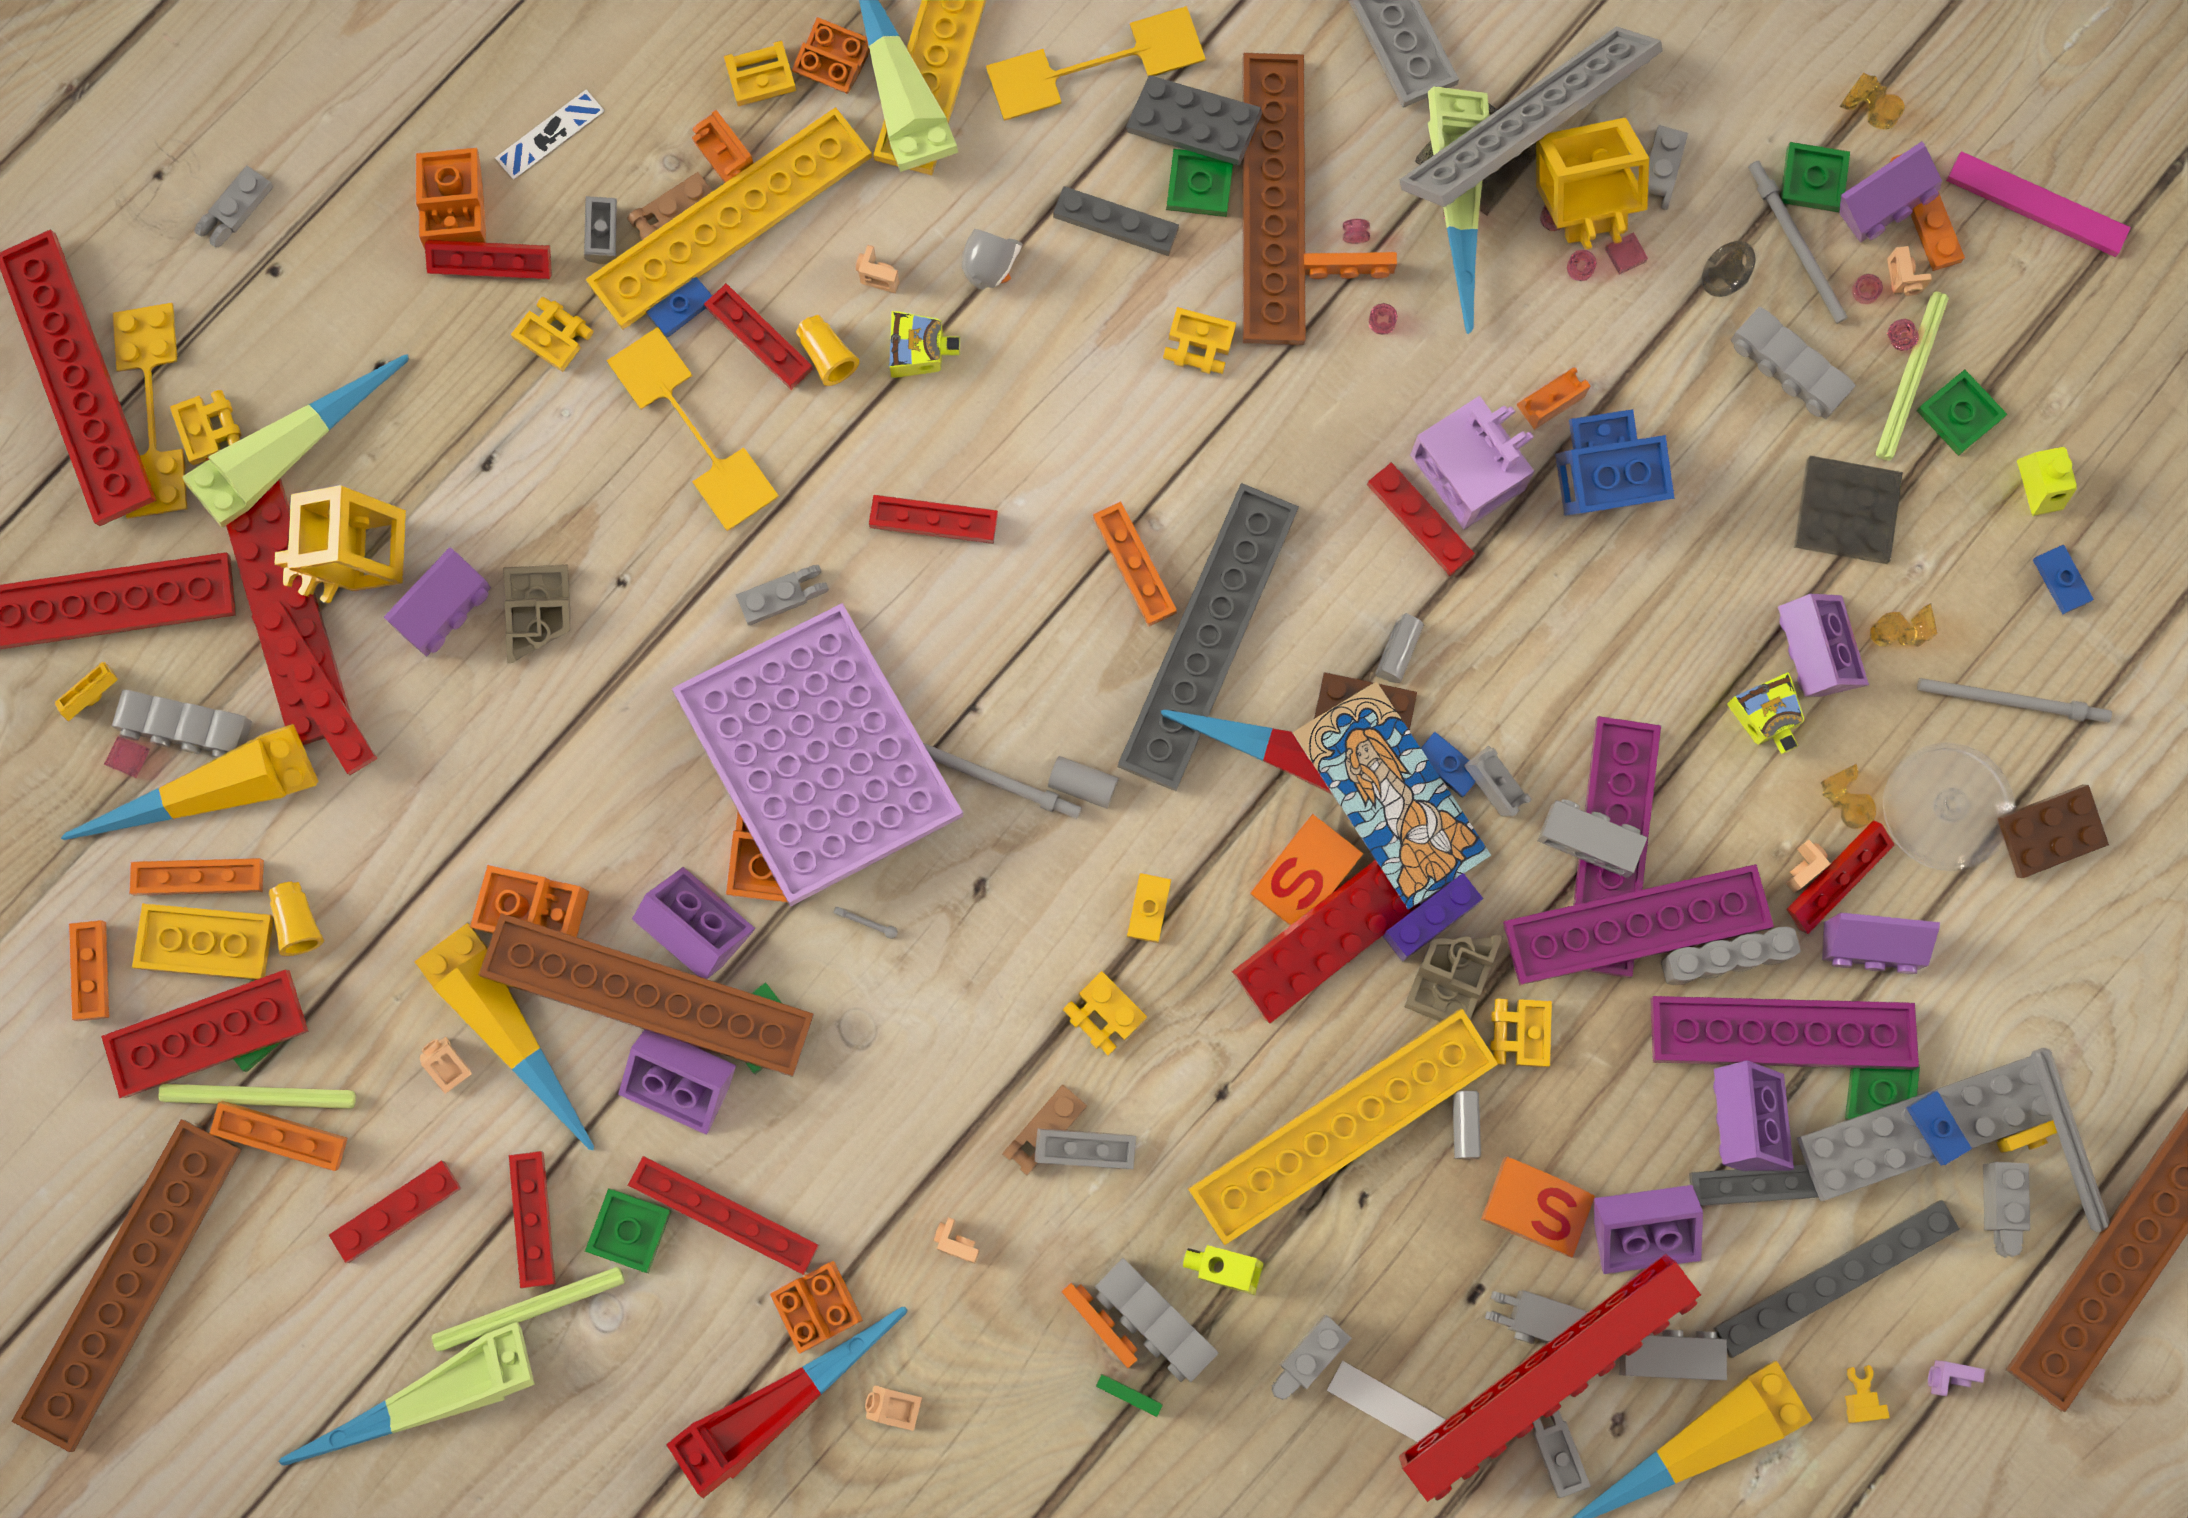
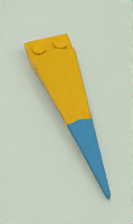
M294 724L266 732L187 774L66 832L61 839L68 840L283 798L288 794L316 786L319 781Z
M467 922L414 961L433 986L432 988L589 1150H594L592 1141L556 1078L509 987L478 975L488 947L476 931L470 928V923Z
M1774 1360L1746 1376L1678 1434L1572 1518H1595L1781 1440L1813 1421L1779 1363L1777 1360Z

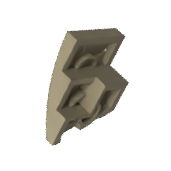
M568 564L503 568L507 663H514L523 656L570 631Z
M1503 936L1432 939L1404 1007L1439 1022L1459 1009H1463L1468 1018L1471 1019Z

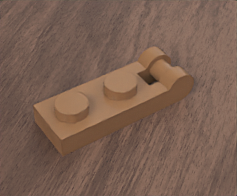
M697 172L643 208L632 211L628 215L627 220L633 227L638 228L640 231L639 236L643 240L713 191L699 172ZM655 217L658 222L650 225L648 220Z
M1062 1084L1015 1140L1005 1149L1002 1155L1009 1161L1013 1159L1021 1166L1020 1170L1028 1176L1038 1163L1035 1162V1152L1029 1156L1021 1149L1024 1144L1028 1142L1036 1149L1038 1128L1068 1130L1087 1108V1105Z

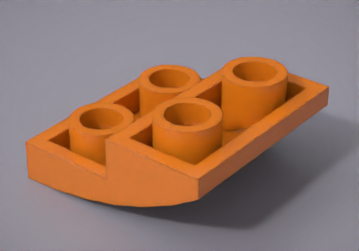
M817 17L807 42L802 43L792 72L848 94L870 53L867 37Z
M834 1261L770 1293L799 1354L863 1321Z

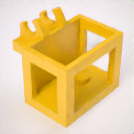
M1627 118L1546 134L1541 140L1536 142V188L1557 229L1565 227V238L1568 244L1581 241L1585 250L1592 249L1590 240H1595L1596 234L1609 232L1615 244L1621 243L1620 234L1628 231V214L1648 210L1649 157ZM1639 166L1638 181L1630 167Z
M342 485L291 494L289 548L286 551L275 552V565L284 568L283 584L292 587L295 577L301 575L302 586L298 593L308 596L309 594H314L316 586L323 582L325 589L320 600L328 604L331 603L338 586L351 591H359L402 584L406 510ZM391 525L389 566L365 558L366 529Z

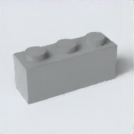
M1562 799L1561 802L1556 800L1551 805L1538 837V842L1625 878L1630 877L1634 873L1647 837L1640 835L1641 831L1627 824H1622V826L1609 822L1610 818L1602 813L1592 812L1589 814L1579 810L1580 806L1570 800Z
M1664 1330L1663 1336H1650L1649 1334L1641 1340L1643 1343L1642 1347L1632 1355L1626 1356L1624 1353L1620 1356L1619 1375L1727 1380V1339H1717V1332L1696 1331V1338L1683 1337V1330Z

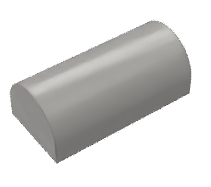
M590 196L585 198L584 259L589 262L606 264L615 259L617 198Z
M1407 613L1397 619L1375 674L1377 677L1389 682L1401 683L1424 626L1421 620Z
M1058 756L1049 778L1048 787L1108 809L1119 778Z
M1458 1091L1452 1095L1454 1159L1481 1158L1479 1093L1477 1091Z

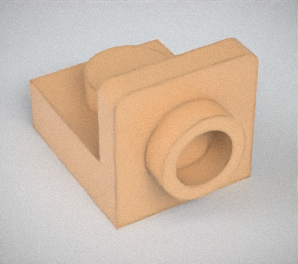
M867 245L865 254L860 253L856 263V271L859 272L861 284L896 294L899 286L898 270H895L886 263L879 262L874 264L876 259L874 246Z
M1909 246L1896 247L1887 258L1893 294L1917 295L1922 293L1932 281L1931 274L1914 275L1916 265L1914 258L1910 257Z
M1807 840L1797 849L1808 863L1804 860L1791 870L1790 873L1793 878L1786 883L1793 893L1800 890L1831 864L1827 860L1828 855L1819 844H1813L1810 840Z
M447 1037L440 1041L434 1039L422 1049L423 1054L420 1055L421 1065L445 1094L472 1074L469 1067L452 1048Z
M948 1217L946 1224L940 1222L934 1237V1241L939 1243L937 1250L976 1264L980 1251L973 1248L975 1241L958 1235L955 1241L951 1240L950 1236L956 1222L955 1219Z
M875 1385L866 1400V1419L914 1431L922 1397Z

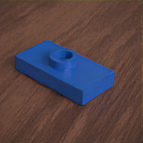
M695 277L646 313L663 335L668 338L705 310L704 303L712 295L700 280Z
M2064 544L2033 559L2062 615L2094 600Z
M1434 732L1421 749L1441 780L1463 798L1476 783L1464 767L1470 760Z
M1932 1091L1906 1107L1940 1166L1950 1163L1972 1149L1938 1091Z

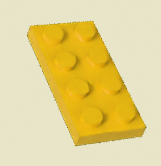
M142 903L132 968L252 980L263 978L266 974L274 917L267 914Z

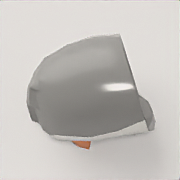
M974 229L966 242L962 256L961 267L965 276L971 284L982 290L994 288L1000 283H1006L1011 279L1009 275L1010 269L1023 244L1015 239L1009 238L1006 240L991 233Z

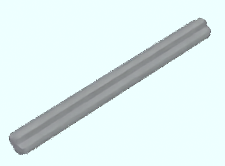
M2040 1048L2031 1054L2089 1226L2095 1232H2102L2110 1223L2052 1052L2050 1049Z

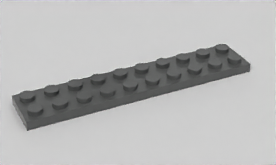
M1240 484L1118 762V768L1175 792L1177 791L1201 733L1164 717L1161 714V710L1165 709L1209 717L1299 506L1246 484Z

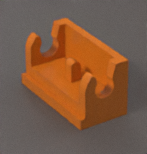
M717 110L713 111L710 116L699 122L692 129L695 133L692 137L693 142L724 183L753 164L751 154Z
M1571 368L1517 403V407L1534 430L1585 398L1591 386L1586 379L1582 382L1578 380L1576 376L1577 368Z

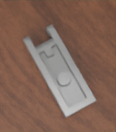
M1659 125L1649 156L1648 193L1664 197L1661 208L1667 210L1688 133Z

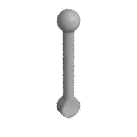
M836 907L833 912L836 915L883 932L887 938L893 939L897 936L898 931L894 926L885 927L839 907Z

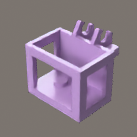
M1480 396L1417 435L1410 454L1463 530L1525 491L1535 472L1519 451L1521 447L1534 438L1532 433L1527 432L1525 434L1522 431L1513 438H1510L1501 426V423L1516 412L1514 408L1510 406L1507 409L1506 406H1503L1492 413Z

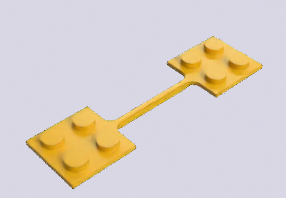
M1187 6L1131 22L1129 25L1136 42L1134 48L1057 71L1050 68L1044 49L986 65L1003 120H1009L1062 104L1056 87V81L1059 77L1128 56L1136 55L1141 58L1147 76H1156L1206 61Z
M173 303L113 312L116 371L142 369L144 372L149 449L145 454L140 455L157 500L126 514V518L130 519L188 509L186 484L182 478L185 475L184 450L176 449L159 452L156 445L151 370L157 365L177 362Z
M658 327L606 360L641 410L658 398H667L712 460L711 469L693 480L692 483L726 531H729L779 497L744 447L726 459H718L672 396L674 388L692 377V374Z

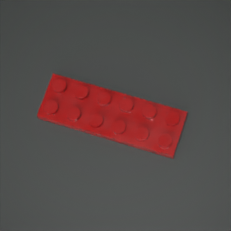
M1375 859L1235 968L1232 973L1265 1021L1270 1024L1421 904L1418 903L1408 909Z
M285 969L102 1035L101 1038L119 1098H127L309 1031L290 970Z

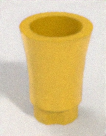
M820 315L808 317L799 324L796 334L814 363L825 386L836 385L856 371L860 363L859 358L845 346L830 325L825 323Z
M284 882L269 890L270 907L277 931L279 954L282 956L300 955L320 947L325 940L315 923L306 894L302 892L300 883Z

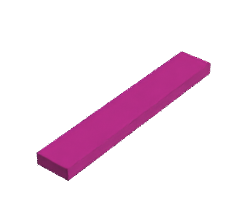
M1962 151L1958 154L1946 180L2113 257L2120 253L2131 228Z

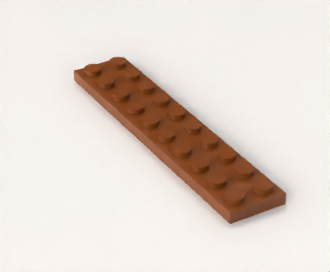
M1243 53L1242 102L1261 107L1262 110L1261 118L1243 157V343L1304 345L1306 341L1305 269H1303V255L1305 253L1304 55Z
M503 913L500 914L478 974L482 978L790 1077L794 1076L814 1016L813 1013Z
M2188 1107L2109 1219V1226L2100 1232L2006 1368V1371L2061 1412L2067 1411L2188 1234Z
M180 1120L11 1422L68 1452L75 1451L242 1149L209 1134L206 1130L186 1120Z

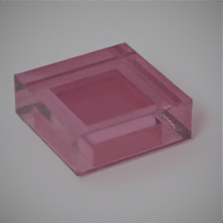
M1634 232L1622 237L1621 243L1615 244L1612 242L1605 247L1619 275L1646 263L1648 260Z
M117 736L104 765L137 778L150 749Z

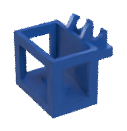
M1633 409L1569 419L1573 450L1555 454L1564 516L1675 499L1666 435L1637 439ZM1567 464H1571L1576 498L1574 502H1571Z

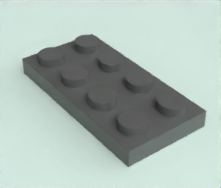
M1149 75L1126 128L1130 134L1240 166L1261 118L1262 110L1261 107Z

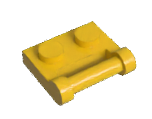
M782 40L773 42L774 46L737 56L732 54L724 55L738 106L796 91ZM778 58L776 62L737 72L736 69Z

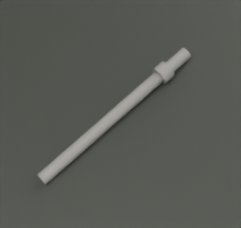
M1759 160L1753 162L1748 168L1759 185L1757 188L1763 200L1768 201L1837 324L1843 322L1848 317L1779 197L1778 192L1780 190L1773 179H1769Z
M1919 678L1917 684L1918 691L2066 715L2069 719L2083 722L2085 719L2109 723L2112 717L2111 710L2089 707L2085 702L2072 701L2071 703L1923 678Z
M923 743L933 761L1041 804L1040 808L1050 812L1056 810L1076 819L1081 812L1082 807L1060 799L1057 793L1049 790L1043 792Z

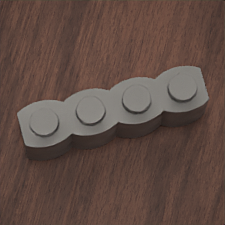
M1758 307L1731 339L1737 353L1743 357L1754 359L1758 364V369L1764 375L1778 379L1782 384L1783 390L1792 397L1797 396L1806 403L1807 410L1814 416H1821L1827 419L1856 386L1848 376L1831 366L1820 353L1807 346L1797 334L1784 327L1775 316L1762 307Z
M122 690L112 727L119 730V736L126 739L139 741L140 736L151 738L150 743L169 748L171 743L181 744V750L194 754H200L201 750L213 751L212 756L218 758L247 742L252 721L246 716L231 712L214 710L135 691Z
M1778 927L1763 935L1745 934L1731 942L1724 940L1713 941L1699 949L1694 947L1680 948L1663 958L1661 965L1667 984L1683 985L1698 977L1716 978L1728 971H1748L1760 964L1777 965L1796 956L1801 950L1795 929Z
M1124 1258L1095 1286L1099 1291L1095 1297L1109 1311L1114 1306L1123 1315L1119 1321L1132 1334L1138 1330L1147 1339L1143 1345L1156 1358L1162 1354L1171 1363L1167 1369L1180 1382L1185 1378L1192 1382L1218 1355L1217 1350Z

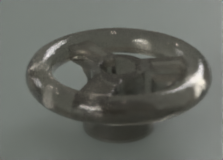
M1743 241L1729 242L1718 248L1710 256L1702 272V285L1708 294L1715 297L1728 296L1747 284L1756 263V255L1751 245ZM1734 251L1729 260L1725 261L1721 266L1715 267L1724 255ZM1744 253H1745V255H1746V265H1745V266L1742 264ZM1722 278L1728 286L1717 288L1713 286L1711 279Z

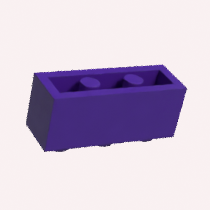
M1462 873L1387 930L1383 938L1403 962L1476 907L1484 898L1465 874Z

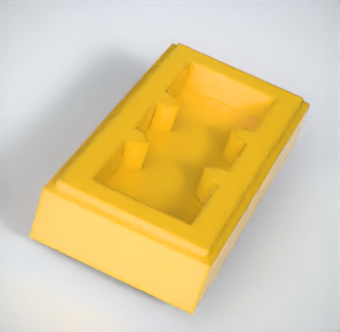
M104 661L55 701V705L60 714L69 722L86 706H92L97 703L102 697V693L114 684L118 678L112 668Z
M1143 873L1139 874L1127 937L1159 943L1171 879Z
M2051 1120L2001 1138L1996 1143L2001 1153L2012 1151L2025 1145L2028 1146L2029 1150L2048 1144L2046 1137L2056 1134L2057 1130L2054 1121Z

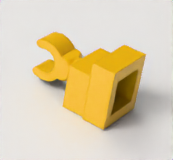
M1871 1365L1864 1366L1865 1377L1863 1379H1859L1856 1376L1854 1367L1847 1369L1848 1379L1857 1390V1394L1845 1396L1849 1423L1890 1418L1888 1406L1879 1405L1877 1392L1870 1391V1381L1874 1376Z

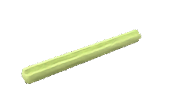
M1936 291L1930 296L1876 451V456L1885 461H1890L1895 455L1949 300L1948 295Z
M162 1084L159 1087L158 1094L160 1101L175 1103L218 1104V1102L225 1101L235 1105L352 1109L356 1102L354 1091Z
M615 1267L432 1335L433 1346L436 1351H443L512 1323L522 1322L620 1286L625 1282L623 1272L619 1267Z

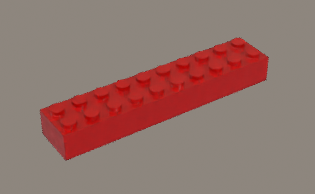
M1664 1254L1569 1326L1551 1342H1548L1400 1454L1399 1459L1403 1471L1427 1502L1433 1498L1436 1501L1442 1499L1452 1490L1451 1484L1460 1477L1463 1480L1470 1478L1479 1470L1478 1464L1488 1456L1490 1459H1494L1503 1453L1507 1448L1505 1443L1515 1436L1520 1439L1527 1435L1534 1428L1532 1424L1542 1415L1548 1418L1561 1408L1559 1402L1569 1395L1576 1397L1589 1386L1587 1381L1596 1374L1601 1377L1610 1372L1616 1366L1614 1363L1616 1359L1624 1353L1626 1356H1630L1642 1347L1643 1343L1641 1340L1651 1333L1658 1335L1670 1325L1668 1320L1678 1312L1683 1315L1693 1309L1698 1303L1695 1299L1701 1296L1700 1292L1677 1262L1667 1254Z

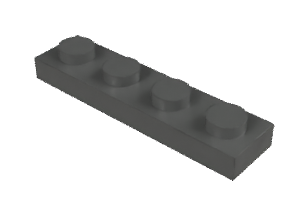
M1063 186L1053 212V218L1166 256H1169L1179 230V224Z
M1794 1165V1170L1740 1171L1734 1169L1689 1173L1690 1185L1693 1186L1700 1206L1819 1198L1807 1165Z

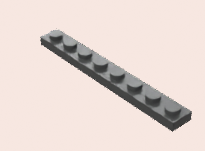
M1938 1200L1715 1326L1713 1329L1717 1332L1719 1339H1727V1353L1730 1358H1734L1958 1231L1960 1228L1944 1201Z

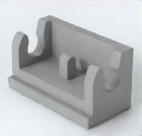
M1487 746L1467 762L1464 767L1501 816H1514L1520 811L1517 807L1523 803H1529L1531 798L1527 793L1523 792L1498 758L1497 751Z

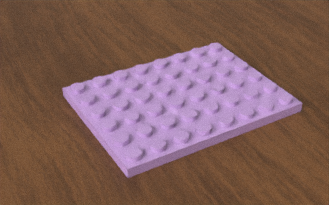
M843 603L672 688L677 701L790 907L963 817L960 806Z

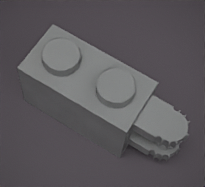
M1992 1162L1983 1164L1984 1231H1994V1244L1996 1245L1994 1248L1997 1255L2004 1258L2020 1255L2023 1248L2021 1246L2023 1244V1231H2030L2029 1163Z
M1524 1290L1518 1291L1517 1298L1493 1291L1491 1299L1500 1304L1514 1306L1511 1318H1508L1500 1313L1487 1311L1485 1319L1508 1326V1330L1516 1332L1515 1339L1534 1344L1535 1339L1548 1343L1584 1316L1587 1311Z
M1323 1315L1279 1364L1284 1371L1278 1376L1276 1382H1273L1274 1384L1271 1385L1274 1397L1281 1398V1400L1287 1399L1300 1385L1307 1389L1352 1338L1331 1318Z

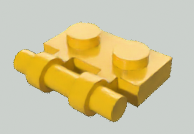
M543 296L539 299L537 307L544 312L538 317L529 310L511 333V336L514 340L563 372L581 349L580 345L573 340L574 337L580 335L584 339L589 340L594 330L586 326V321L579 316L573 317L563 310L564 307L556 301L551 302ZM557 320L566 327L561 332L553 327L551 323Z
M1177 307L1168 340L1180 343L1178 350L1166 347L1163 359L1174 361V365L1181 367L1185 364L1200 368L1203 373L1210 374L1212 371L1223 374L1226 362L1215 360L1216 352L1225 355L1229 354L1237 323ZM1189 345L1206 349L1205 357L1187 352Z
M222 390L212 392L211 397L214 403L206 406L200 396L170 406L187 458L192 465L207 461L206 458L220 451L219 443L227 441L230 446L239 441L242 436L239 425L234 424L231 415L233 411L229 400H226ZM218 416L222 428L214 430L210 418Z
M1103 971L1079 993V996L1087 1003L1083 1008L1079 1009L1073 1001H1070L1063 1008V1011L1071 1018L1069 1022L1075 1028L1080 1027L1092 1039L1090 1043L1096 1049L1100 1047L1108 1056L1117 1048L1109 1039L1114 1032L1125 1041L1147 1019V1016ZM1094 1011L1107 1023L1102 1030L1088 1018Z
M1495 999V1011L1491 1012V1022L1494 1023V1041H1490V1051L1493 1052L1498 1065H1506V1052L1516 1053L1515 1066L1550 1067L1552 1001L1519 999L1517 1001V1012H1508V999ZM1507 1023H1517L1516 1041H1507Z

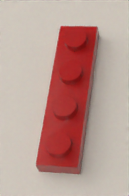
M427 240L425 242L426 270L429 274L550 279L552 276L550 245Z
M727 283L704 303L705 308L790 390L813 370V366Z
M1392 462L1368 481L1367 486L1449 576L1474 557L1475 553Z
M873 495L869 527L872 529L994 544L998 510Z
M1873 820L1786 909L1799 930L1809 934L1895 846L1883 824Z
M538 1151L509 1155L520 1288L554 1285L556 1283L544 1152Z
M441 1160L330 1233L329 1237L344 1262L350 1263L459 1191L461 1187L445 1161Z

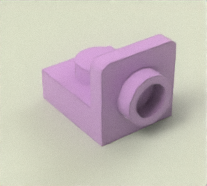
M1935 1360V1365L1930 1368L1928 1374V1385L1932 1387L1931 1394L1947 1396L1950 1377V1384L1971 1388L1972 1381L1983 1383L1985 1369Z

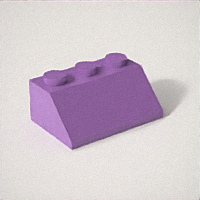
M1921 141L1841 195L1839 214L1860 243L1867 238L1870 240L1877 238L1886 230L1885 226L1894 220L1897 223L1903 221L1912 213V208L1920 203L1926 205L1939 195L1938 191H1940L1942 180L1925 144Z
M449 547L384 618L399 634L427 657L431 652L435 653L443 646L445 637L452 629L456 630L463 625L467 619L466 614L474 606L477 607L486 600L491 587L478 572Z
M1808 594L1778 606L1781 615L1779 619L1780 625L1786 632L1789 642L1788 652L1795 663L1798 673L1797 682L1805 697H1822L1869 685L1842 595Z
M684 867L646 893L632 917L634 922L697 976L708 979L721 969L755 930V927Z
M1839 913L1824 922L1822 960L1832 961V966L1840 968H1851L1852 963L1864 964L1865 970L1884 971L1885 967L1897 968V973L1917 974V970L1929 966L1940 922Z
M644 1030L630 1049L618 1095L707 1135L729 1090L736 1065L688 1043Z
M1748 1060L1715 1068L1713 1088L1717 1099L1718 1113L1716 1120L1720 1131L1721 1145L1719 1152L1723 1165L1740 1171L1794 1170L1784 1074Z
M1692 1185L1594 1198V1226L1603 1274L1645 1269L1664 1254L1670 1256L1677 1264L1701 1261L1703 1210Z

